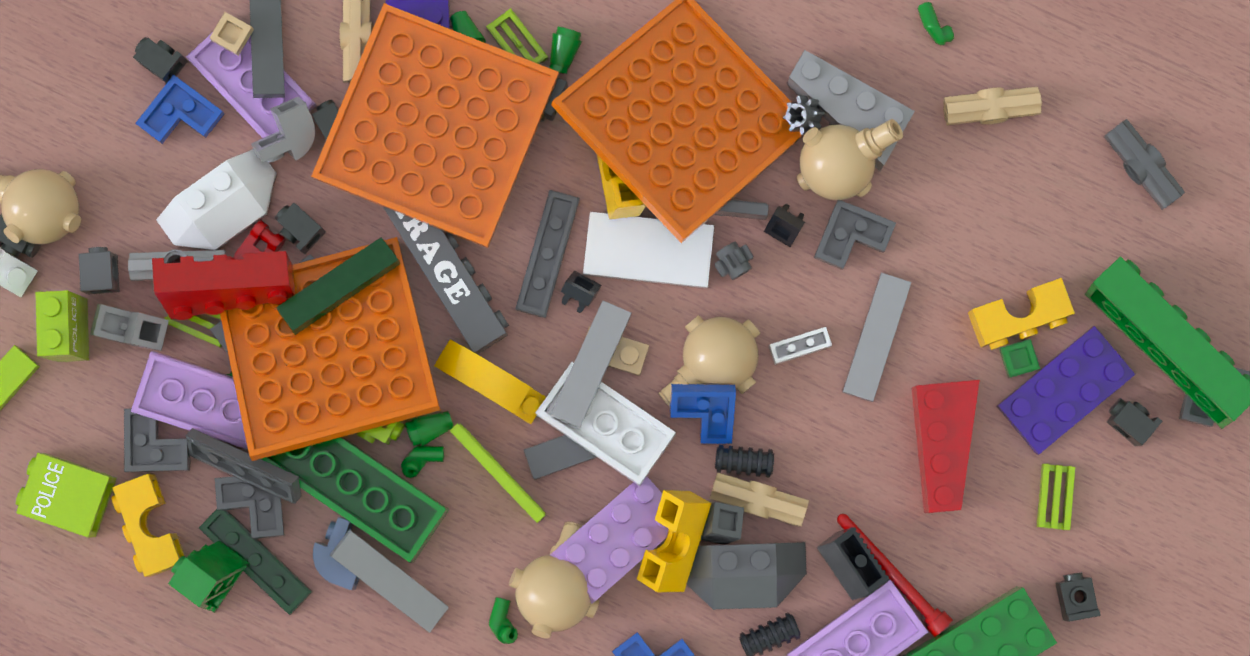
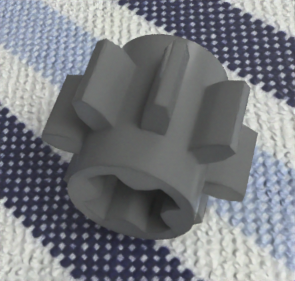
M797 96V103H787L788 109L783 119H786L791 125L789 131L798 132L800 130L801 135H805L811 128L822 127L820 122L825 112L821 111L819 106H817L819 103L818 99L808 100L807 96Z
M735 241L716 253L719 261L715 263V267L721 277L729 274L731 279L735 280L752 269L748 261L752 260L754 256L746 244L739 247Z

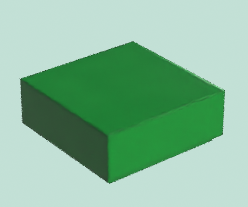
M1031 339L999 348L1008 378L1040 369Z

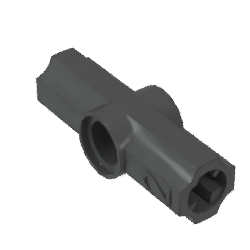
M1127 119L1104 136L1113 150L1123 160V167L1129 177L1138 185L1142 184L1161 210L1186 193L1166 169V162L1161 153L1153 145L1147 144Z

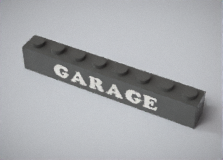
M383 207L472 351L478 355L507 337L508 335L504 328L508 327L509 324L500 310L492 311L487 303L492 300V297L483 283L477 286L471 276L476 272L467 257L461 260L457 255L455 249L459 247V244L454 236L448 232L444 234L441 229Z

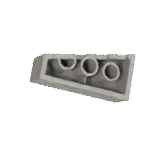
M806 50L801 55L787 82V85L797 95L807 96L808 100H819L817 106H819L821 111L825 112L823 117L829 122V125H846L861 131L865 128H876L886 121L894 119L903 132L915 112ZM897 142L886 147L882 155L875 159V168L879 171L885 165Z

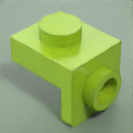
M402 421L388 424L386 429L380 426L358 432L357 436L372 444L378 439L389 445L391 440H398L405 425L401 423Z

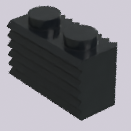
M855 527L834 533L817 547L852 600L869 596L886 583L889 576L885 575V570H881L882 565H878V560L874 559V554H870L871 549H867V544L863 543L864 539L860 538V533L856 532Z

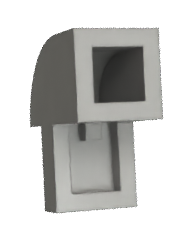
M298 96L270 109L279 131L251 143L255 155L261 162L277 161L287 151L295 160H298L311 148L315 137V126L307 104Z
M97 304L90 335L127 345L161 351L169 320Z

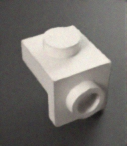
M0 248V286L22 297L38 271Z

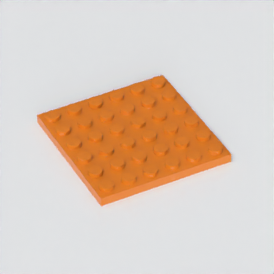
M674 0L556 97L551 104L680 243L684 242L804 136L801 135L800 130L798 132L789 131L791 125L786 119H783L788 109L787 103L791 101L695 0Z
M383 3L311 177L488 248L557 82L559 72Z
M397 237L384 241L399 259L400 265L296 335L277 311L276 307L280 304L266 303L256 305L254 308L247 310L238 308L224 310L220 314L247 448L252 461L440 411ZM368 245L294 264L295 294Z

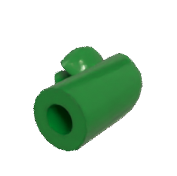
M925 2L919 5L917 9L921 21L933 41L938 45L952 42L954 39L952 27L946 25L941 28L932 3Z
M444 446L414 447L401 463L403 475L407 478H414L427 462H444Z
M496 597L489 619V627L501 643H514L518 638V631L507 618L511 601Z

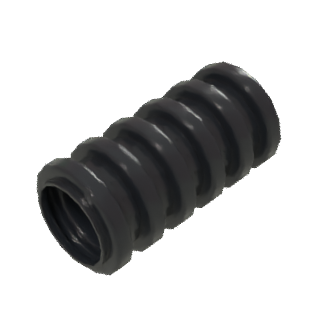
M719 444V447H717L715 460L717 473H721V470H726L727 474H731V471H736L737 475H740L741 472H746L747 476H750L751 473H756L757 477L765 474L767 478H770L773 474L774 453L772 449H769L768 452H763L762 448H759L758 451H753L751 447L748 450H743L741 446L738 449H733L731 445L728 448H724L723 445Z
M787 612L782 619L778 616L773 623L769 620L766 626L760 624L757 630L751 628L748 634L740 633L739 640L746 656H754L756 654L762 656L764 655L763 651L768 650L771 652L774 646L780 648L783 642L789 644L794 637L796 640L800 639L801 633L793 615Z

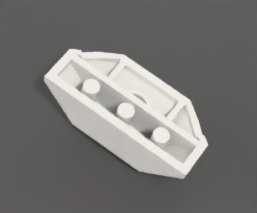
M250 150L226 160L175 196L156 220L175 246L218 250L267 215L277 173L269 162H261L255 155L254 150Z

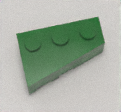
M217 541L209 546L205 544L199 551L193 550L188 557L182 556L171 569L174 575L168 584L199 608L215 613L249 562L221 541Z

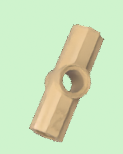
M343 0L340 46L341 50H343L344 83L350 84L374 27L373 22H371V0Z
M1038 87L1005 91L1004 88H989L980 90L976 94L949 96L943 99L946 125L972 122L996 124L1005 122L1008 118L1040 115L1042 105Z
M720 473L716 475L710 495L712 500L743 507L746 513L766 519L771 517L795 526H802L809 500L779 492L777 488L752 480L747 482Z

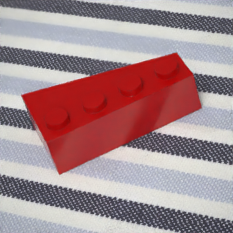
M286 251L244 253L242 259H235L234 257L226 256V254L213 255L211 261L199 262L194 261L193 256L180 257V263H164V258H152L154 293L171 319L188 320L195 315H218L223 313L224 310L236 308L247 310L254 308L256 305L266 303L282 304L295 295L293 265Z
M980 380L916 385L911 388L924 513L958 511L962 509Z

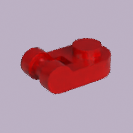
M260 220L254 225L250 234L233 257L235 259H242L244 253L262 252L255 247L260 240L268 244L263 252H277L284 245L286 238L279 233L275 235L268 229L269 225Z

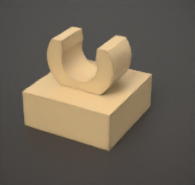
M224 12L209 39L239 56L254 29L252 26Z

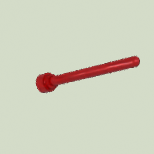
M840 514L837 517V523L843 530L855 527L856 532L860 533V538L864 539L863 543L867 544V549H871L870 554H874V559L878 560V565H882L881 570H885V575L889 576L892 583L925 617L923 620L927 624L925 628L934 637L940 634L953 619L945 611L941 612L938 608L934 609L848 515Z

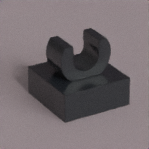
M785 204L782 208L780 206L777 207L763 232L791 247L805 221H803V213L800 212L798 217L788 212L790 205Z
M573 271L561 290L565 294L562 298V304L566 305L570 298L579 301L577 312L581 313L586 306L591 304L602 285Z

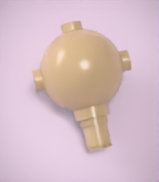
M890 119L876 128H865L861 131L839 124L829 125L821 129L811 128L803 137L805 144L800 155L801 173L797 175L799 185L806 191L811 189L819 196L830 200H844L856 195L858 197L866 195L872 187L870 181L875 171V159L882 155L886 147L903 138L901 127L894 119Z
M45 169L29 170L16 177L0 175V204L2 217L7 226L4 229V234L14 243L24 240L32 244H49L60 240L69 232H75L80 226L81 217L78 215V197L73 188L76 184L74 178L65 171L58 174Z
M698 315L685 326L689 335L683 347L684 365L677 370L678 375L674 377V380L658 394L669 407L671 384L735 385L736 389L743 394L756 383L751 376L758 363V347L755 338L760 334L759 330L749 319L742 324L727 317H715L704 321Z
M565 522L560 539L556 546L551 548L550 554L578 531L582 525L574 522ZM550 554L533 560L524 570L515 568L509 581V586L516 588L515 596L519 611L533 625L532 633L541 638H550L552 632L570 629L577 625L585 616L593 618L599 604V600H596L593 604L591 603L587 593V582L582 571L576 565L565 560H559Z

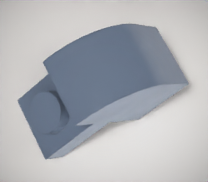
M338 517L336 522L331 521L326 532L325 539L329 540L328 545L320 542L314 544L313 561L317 571L325 580L348 590H356L359 578L330 556L341 539L353 527L350 521L344 517Z

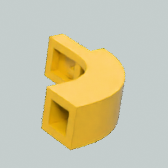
M451 339L434 364V367L529 424H532L536 417V411L546 399L544 395Z

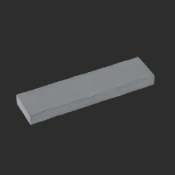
M885 273L880 274L842 391L843 393L870 402L874 401L911 282Z
M602 301L551 412L552 417L579 429L581 428L630 320L631 312Z
M351 530L345 534L330 554L333 559L429 633L449 608Z

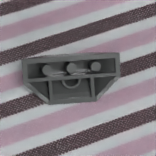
M805 542L698 546L687 585L713 610L778 607L807 574Z

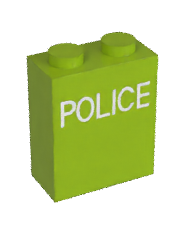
M68 290L35 292L37 356L56 362L89 361L88 299Z
M37 453L36 458L33 457L29 462L27 468L29 478L26 486L22 487L17 495L16 505H18L16 513L88 538L96 537L117 477L46 453Z

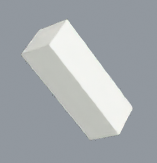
M823 327L770 344L769 349L776 365L832 346L827 328Z

